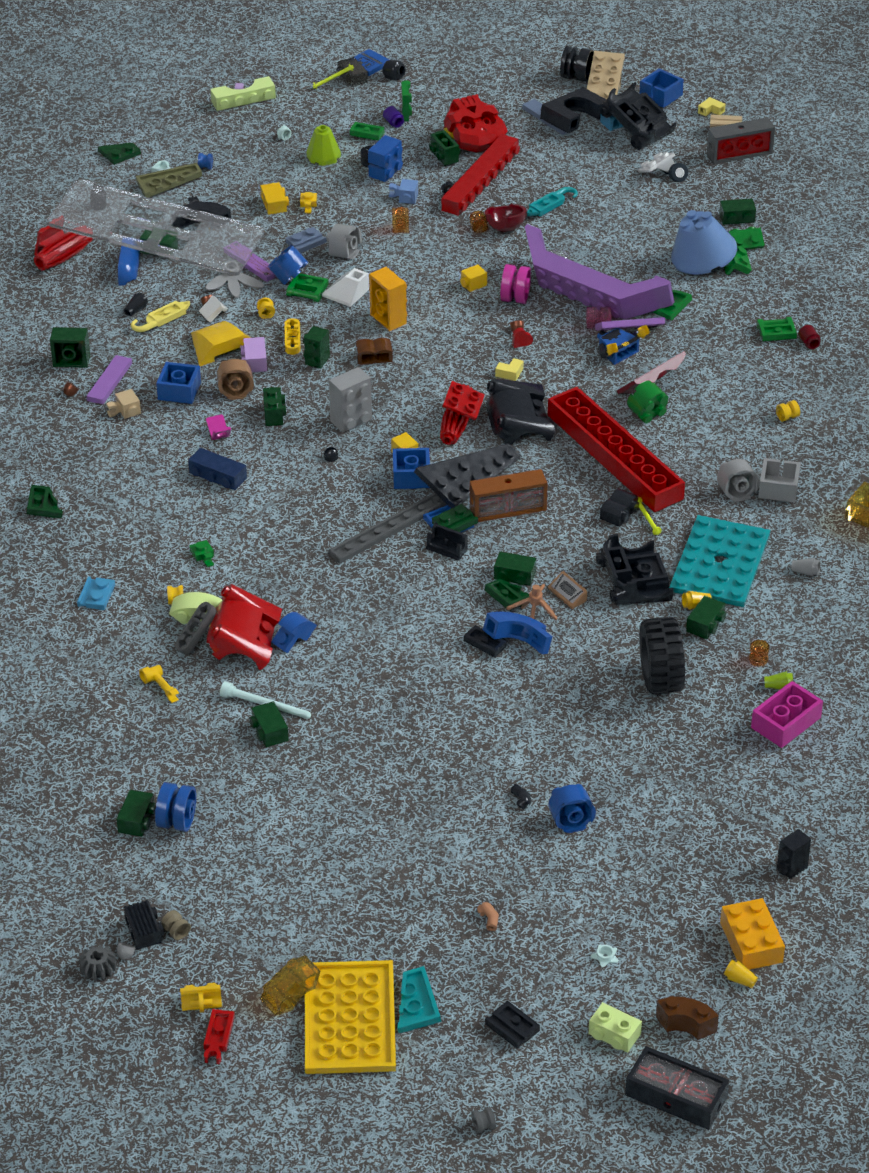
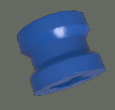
M199 153L198 165L200 169H212V153L208 155Z

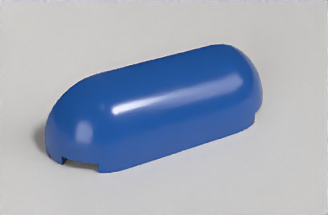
M125 237L122 239L118 263L119 286L126 285L127 282L137 278L140 262V249L133 240Z

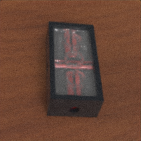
M645 1046L626 1078L625 1095L710 1130L728 1098L730 1080Z

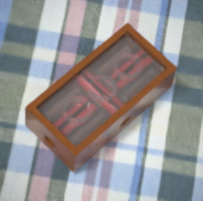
M542 469L470 481L469 509L473 516L478 517V522L546 511L548 483Z

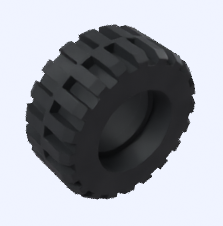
M671 616L644 619L639 627V647L643 678L647 691L653 695L680 692L685 686V658L678 621Z

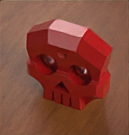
M478 94L467 96L466 98L453 99L443 121L445 124L443 128H447L448 132H452L455 142L459 145L460 149L476 153L486 151L501 134L506 135L508 132L504 121L498 116L499 112L495 105L482 102Z

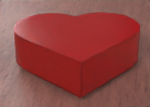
M516 328L513 331L512 345L514 348L532 344L533 337L523 328Z

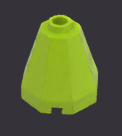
M326 125L316 127L306 151L307 158L313 164L316 162L321 166L336 163L337 159L341 157V151L332 130Z

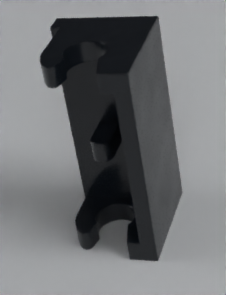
M434 523L432 534H427L426 549L459 561L468 550V535Z

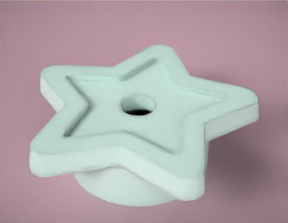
M598 945L597 952L591 955V958L599 960L601 967H605L608 963H618L619 961L615 956L617 948H613L610 945Z

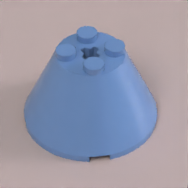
M691 210L687 212V215L680 222L671 253V261L678 271L686 274L710 273L711 269L718 266L722 268L735 257L737 243L733 236L712 216L711 212Z

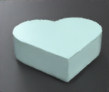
M161 160L151 168V172L170 169L169 163Z

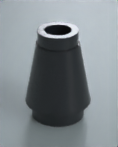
M142 293L134 294L124 308V313L131 317L145 308L148 303L146 296Z

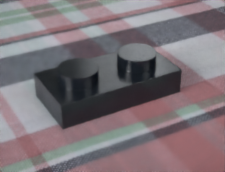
M476 625L464 635V642L493 657H496L507 647V641L501 638L493 639Z

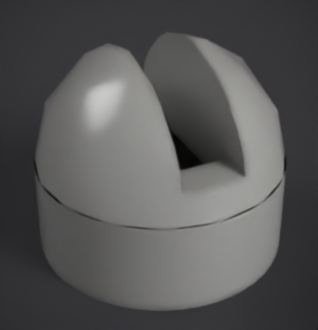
M119 942L117 947L118 957L122 960L130 959L134 954L135 947Z

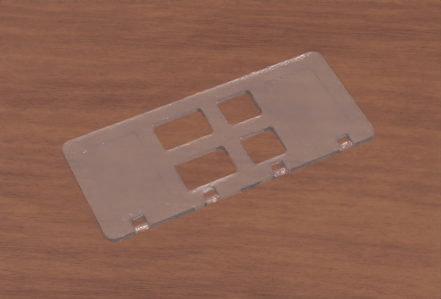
M76 180L47 220L48 226L233 276L239 275L265 232L264 228L260 226L242 223L203 211H196L154 198L143 197V195L105 185H98L86 180ZM133 204L164 212V215L159 222H154L125 214V212ZM177 217L201 222L195 231L171 226ZM118 223L149 230L152 233L146 241L112 233ZM166 235L188 241L181 251L159 245Z

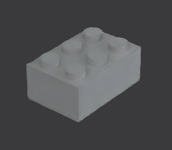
M357 367L329 380L330 421L339 430L345 432L372 419L371 377Z

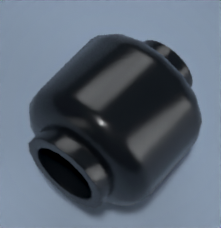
M388 60L384 63L382 72L386 79L400 80L405 75L406 68L399 60Z

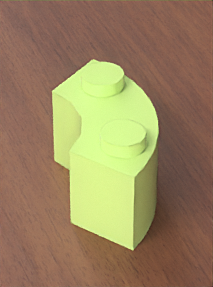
M202 592L184 593L173 599L169 614L181 624H187L201 603L209 602L216 608L222 599Z

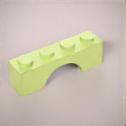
M269 76L254 79V83L245 89H231L226 86L210 89L211 102L217 111L276 98L275 85Z

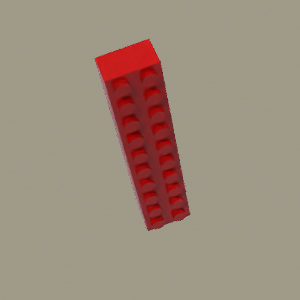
M574 387L548 398L547 416L633 494L640 497L642 502L654 513L684 499L685 482L580 388Z

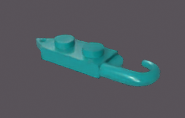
M563 187L555 192H551L529 204L527 216L538 215L541 217L564 204L565 196L563 194L571 192L574 193L572 197L576 198L578 191L573 187Z

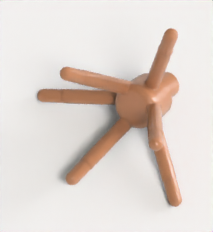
M545 584L541 586L533 585L528 598L506 608L510 610L522 605L521 609H524L530 603L532 605L530 618L534 619L536 606L541 605L554 620H557V616L543 599L542 590Z

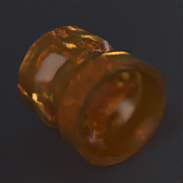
M474 211L470 214L469 220L472 230L475 233L485 232L488 228V223L484 212Z
M754 640L751 642L749 662L758 667L766 665L769 659L770 645L764 640Z

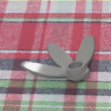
M229 262L223 267V274L212 279L205 289L209 291L216 290L228 282L230 294L238 298L240 296L239 282L252 288H263L264 284L253 277L239 273L238 265Z

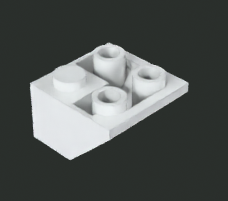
M356 268L350 270L322 293V297L351 307L369 290V273Z

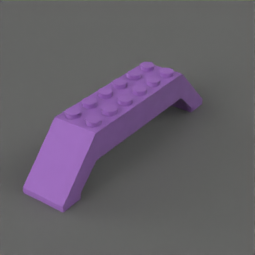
M529 224L525 226L538 284L542 288L551 289L556 294H563L571 300L582 302L585 306L590 305L600 312L605 311L615 318L619 317L622 319L636 317L671 306L674 303L671 282L669 280L655 276L653 279L628 284L546 251L541 229Z

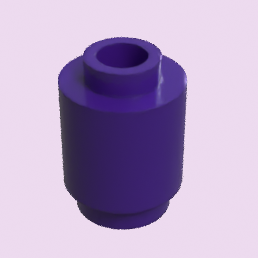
M389 106L384 110L383 117L392 127L398 128L403 125L404 117L396 107Z

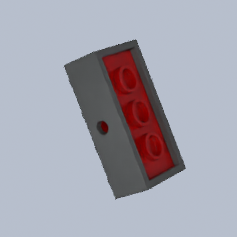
M767 117L708 128L707 156L713 164L773 154L775 126Z

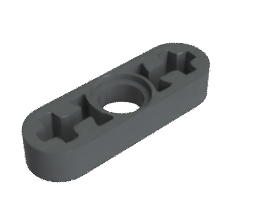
M209 602L201 603L178 637L175 647L182 654H190L209 627L217 612L213 605ZM199 624V628L193 632V628Z

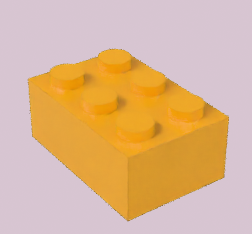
M387 267L370 273V315L389 331L407 324L406 282Z
M763 898L722 906L720 924L737 961L739 960L749 970L783 963L785 945Z

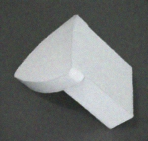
M212 295L199 312L209 322H212L221 311L226 312L228 308Z

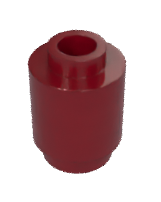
M805 325L800 328L798 336L804 345L809 349L818 348L821 344V338L812 325Z

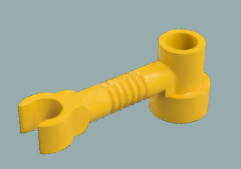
M160 665L150 668L147 666L139 670L140 679L144 684L156 681L165 691L171 703L179 700L176 697V694H179L178 690L171 687L162 677L163 670Z

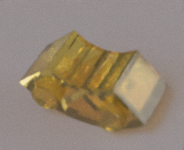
M306 955L292 958L270 981L265 983L260 1000L274 1015L292 1011L303 995L316 988L321 971Z

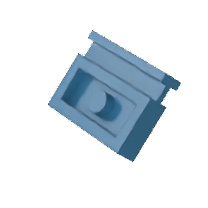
M88 576L77 601L78 607L86 606V608L105 610L115 587V580L105 578L91 579Z

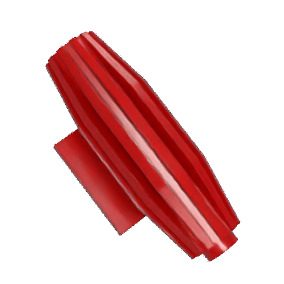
M63 217L53 221L45 228H41L37 233L35 245V265L41 271L60 265L81 252L93 240L92 231L86 227H81L64 234Z
M451 382L442 406L446 408L440 430V439L443 443L454 445L466 428L469 418L476 420L485 394L473 390L469 385Z

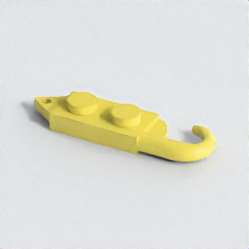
M174 301L148 313V316H146L147 324L136 326L135 324L138 320H133L131 328L136 332H145L156 326L160 327L185 315L186 310L190 306V301Z

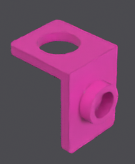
M222 414L206 418L212 440L230 436L231 427L226 426Z

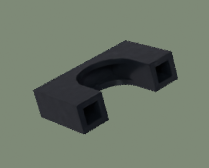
M582 87L542 104L540 119L566 133H570L579 128L580 115L574 111L584 112L600 120V105L606 99Z

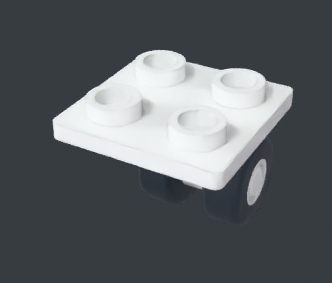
M668 152L656 154L652 161L649 162L648 160L640 165L641 168L638 169L639 173L651 172L656 168L663 170L675 182L685 181L688 177L687 166L683 163H674L672 158L675 154Z

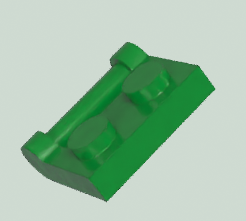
M408 80L401 82L404 122H409V116H412V106L409 104L412 103V94L409 93L411 82Z
M299 273L289 284L286 295L289 297L298 296L313 299V301L319 302L322 293L329 284L328 279Z
M792 317L776 320L757 319L756 321L762 341L797 339V331Z

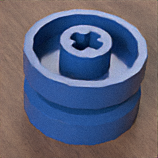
M164 782L160 788L156 803V826L169 829L173 825L177 831H189L196 809V788L189 785H182L178 788L176 783Z

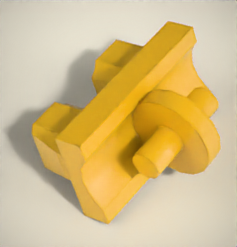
M207 983L206 986L199 987L185 985L184 988H180L182 1011L200 1009V1013H203L204 1009L222 1007L221 987L216 983Z

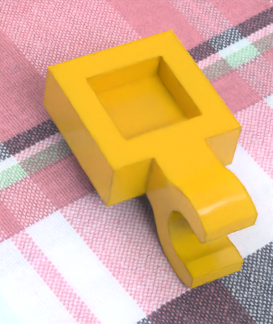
M301 193L300 207H305V213H311L312 207H317V193Z

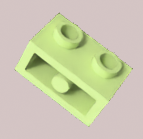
M602 1002L589 1020V1034L596 1040L605 1041L615 1049L628 1053L641 1035L642 1021Z

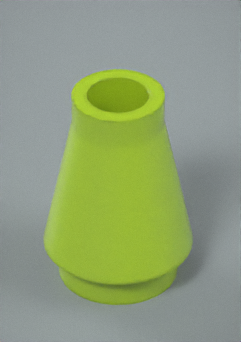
M785 671L765 676V688L782 689L793 681V673Z

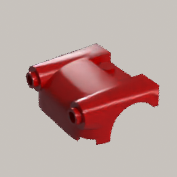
M233 584L226 585L221 591L222 601L216 606L217 612L210 624L207 635V643L210 644L214 652L212 655L221 660L229 654H243L250 657L256 663L257 668L262 670L270 662L273 650L270 645L274 628L280 620L282 608Z

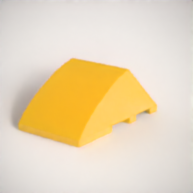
M227 321L191 332L200 367L215 362V356L240 348L241 345H244L243 338H251Z

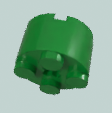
M644 381L635 388L636 392L634 395L630 394L628 397L627 406L645 424L651 422L653 417L657 415L659 417L663 416L667 411L666 406L669 397L651 381Z

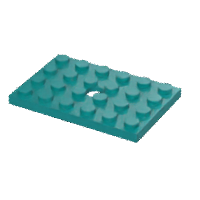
M697 515L669 588L673 587V592L683 594L687 591L710 593L713 599L725 604L744 607L771 530ZM724 556L727 559L723 560L722 563H718L714 557Z

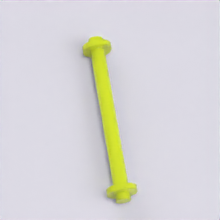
M349 64V67L327 77L326 79L316 84L315 82H313V88H316L317 90L318 86L350 70L353 71L354 66Z
M638 497L639 508L651 525L652 533L659 535L662 531L661 528L655 525L642 505V499Z

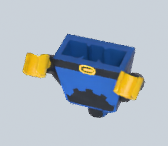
M641 326L634 333L625 332L619 328H615L608 333L601 330L597 335L600 357L607 358L615 365L639 352V340L650 334L648 326Z

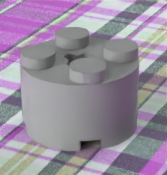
M335 224L326 237L329 242V255L354 259L360 249H357L358 244H361L362 241L360 229L353 225Z
M734 459L729 462H723L720 465L717 482L725 495L732 501L748 500L753 492H757L760 485L759 477L746 460Z

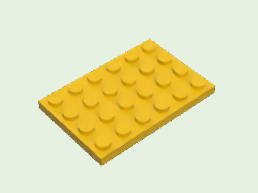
M393 960L305 963V1074L395 1072Z

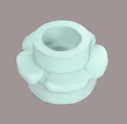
M285 125L281 126L277 130L278 139L284 141L291 137V130Z

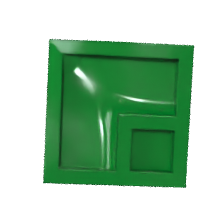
M672 290L674 303L671 306L652 312L672 321L692 301L691 294Z

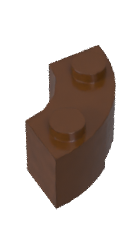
M675 996L657 1000L656 1018L666 1032L675 1030L685 1031L693 1035L697 1040L717 1032L719 1015L707 1004L692 998Z

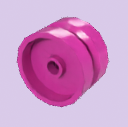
M505 265L501 280V301L511 302L514 298L516 303L526 304L531 283L530 267L521 266L517 272L515 265Z

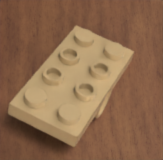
M594 51L587 89L605 99L609 97L610 91L614 88L616 89L615 95H618L625 54Z

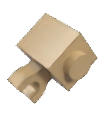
M132 389L116 393V402L106 403L109 409L107 411L109 417L121 413L124 419L141 414L140 400Z

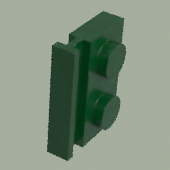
M459 504L432 517V524L434 525L435 523L461 532L477 524L478 517L473 516V513L465 505Z

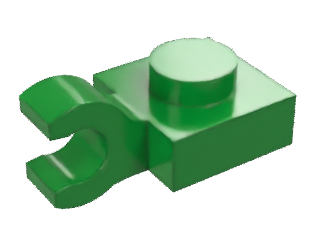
M207 540L189 545L190 552L196 561L202 560L207 568L214 566L211 559L214 556V550Z

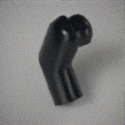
M514 784L511 788V793L520 798L516 804L524 810L528 804H531V795L518 784Z

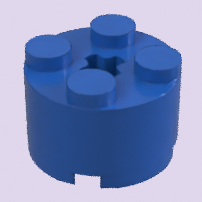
M290 245L268 265V268L285 285L291 279V276L295 278L301 272L299 269L305 267L308 261L293 245Z
M581 784L566 785L553 789L548 807L558 828L563 829L566 833L583 831L587 828L586 825L590 821L591 823L593 822L596 810L587 791Z

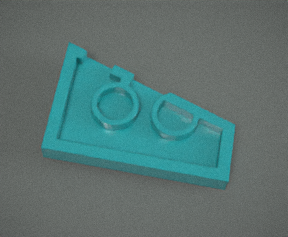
M424 966L403 972L398 1033L442 1022Z

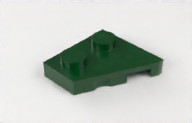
M133 143L98 146V152L114 165L141 154V149Z
M31 484L26 514L62 518L63 511L57 506L58 501L53 496L50 487Z
M502 579L485 584L484 591L505 608L529 597V593L521 591V586L510 584Z

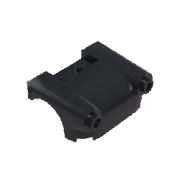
M634 82L619 95H615V88L612 89L609 97L600 105L599 111L603 117L609 118L614 116L632 135L631 145L640 150L674 132L676 123L670 126L666 122L668 118L666 113L646 93L642 92L639 94L635 90L636 82Z
M492 378L487 383L486 389L490 396L486 402V409L494 435H498L505 440L504 444L509 443L510 445H513L517 438L527 433H538L544 436L547 441H551L556 430L553 420L547 418L543 404L545 393L542 384Z
M618 534L610 535L603 544V548L599 549V552L596 553V562L601 567H606L613 584V589L610 590L611 602L614 601L615 605L673 601V587L669 588L668 575L659 552H654V540L649 541L642 547L630 549L623 547L619 543Z

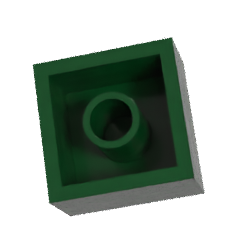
M53 327L50 337L53 367L88 368L90 360L88 328Z

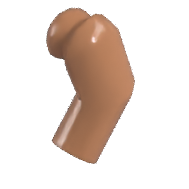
M483 902L477 907V912L481 916H487V930L496 931L499 914L490 903Z

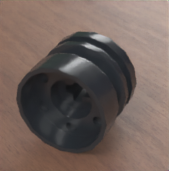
M567 45L560 62L561 77L567 78L568 76L569 79H573L576 74L577 80L588 82L594 51L582 48L579 52L577 47L572 49L571 46Z

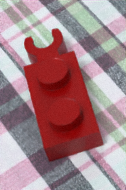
M212 1009L204 1040L205 1063H208V1059L212 1056L216 1057V1064L221 1063V1052L227 1051L235 1019L234 1011Z

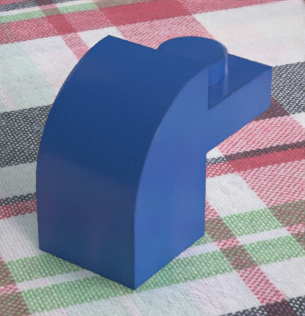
M291 612L279 621L278 624L281 628L271 643L282 651L289 653L297 639L301 638L307 641L317 625L300 613Z

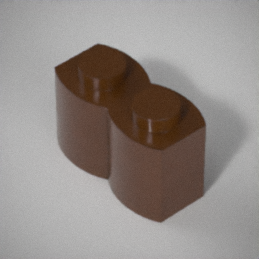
M390 339L357 340L356 356L358 364L393 362V350Z

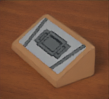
M564 571L548 586V589L571 609L587 601V590Z

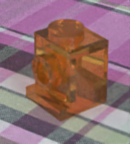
M392 208L393 233H409L408 208Z

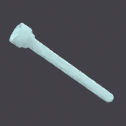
M227 681L223 682L220 689V696L224 698H233L235 696L260 705L274 701L236 689L233 683ZM274 701L279 711L305 719L311 717L309 711Z

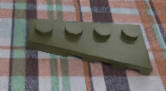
M197 163L135 177L136 183L146 199L202 177V171Z

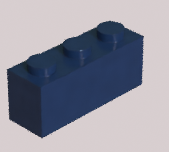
M199 448L188 459L190 474L206 479L209 482L217 483L225 488L236 490L247 479L245 464L203 448Z

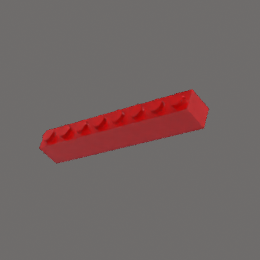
M501 134L441 198V211L457 216L466 211L468 205L474 202L475 198L482 193V190L488 187L490 182L497 177V174L503 171L505 165L510 163L512 158L519 153V139Z

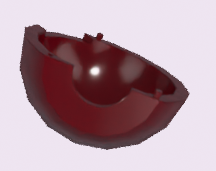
M513 203L507 206H491L484 211L488 224L500 232H511L519 228L524 222L527 212L524 206Z

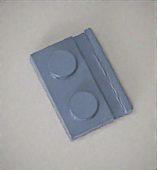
M314 227L286 237V243L289 246L293 245L300 253L327 243L326 237H323Z

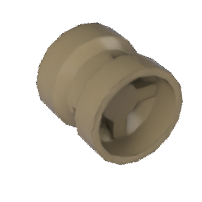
M177 910L168 912L162 918L163 928L166 931H170V935L175 940H180L189 934L191 925L186 919H182L181 914Z

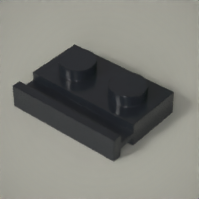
M508 1000L497 1008L490 1017L485 1018V1025L516 1049L520 1048L522 1043H526L540 1031V1025Z

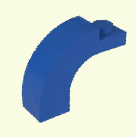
M512 612L487 613L483 631L493 639L515 638L528 643L541 654H548L553 636L545 631L546 626L543 623L528 616Z

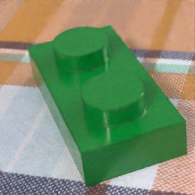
M354 122L350 128L351 136L378 141L385 133V127Z

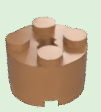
M230 359L220 363L217 370V382L220 393L230 400L247 397L246 395L249 392L251 393L254 387L252 371L248 363L240 359Z

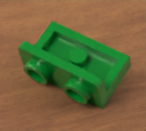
M748 227L743 230L736 228L729 231L736 240L737 246H741L745 250L764 248L765 246L761 227Z
M737 246L735 257L724 266L727 275H730L734 269L745 274L751 272L752 269L747 251L743 247Z

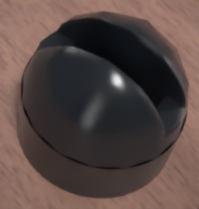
M326 448L324 451V459L326 461L334 462L338 459L336 448Z

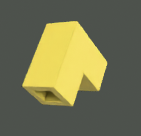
M709 97L698 105V113L704 116L711 112L721 115L725 112L726 104Z
M513 358L510 364L499 362L495 368V376L516 381L523 370L524 361Z

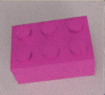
M791 681L753 710L751 728L783 748L821 718L823 700L794 681Z

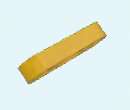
M290 318L284 323L285 352L295 355L301 351L300 321Z

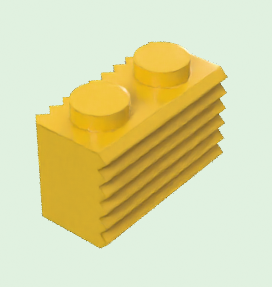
M280 182L260 185L261 198L268 215L287 212L289 198L286 196L285 188L281 187Z

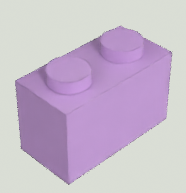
M264 337L243 338L244 345H241L242 360L248 363L252 372L267 371Z

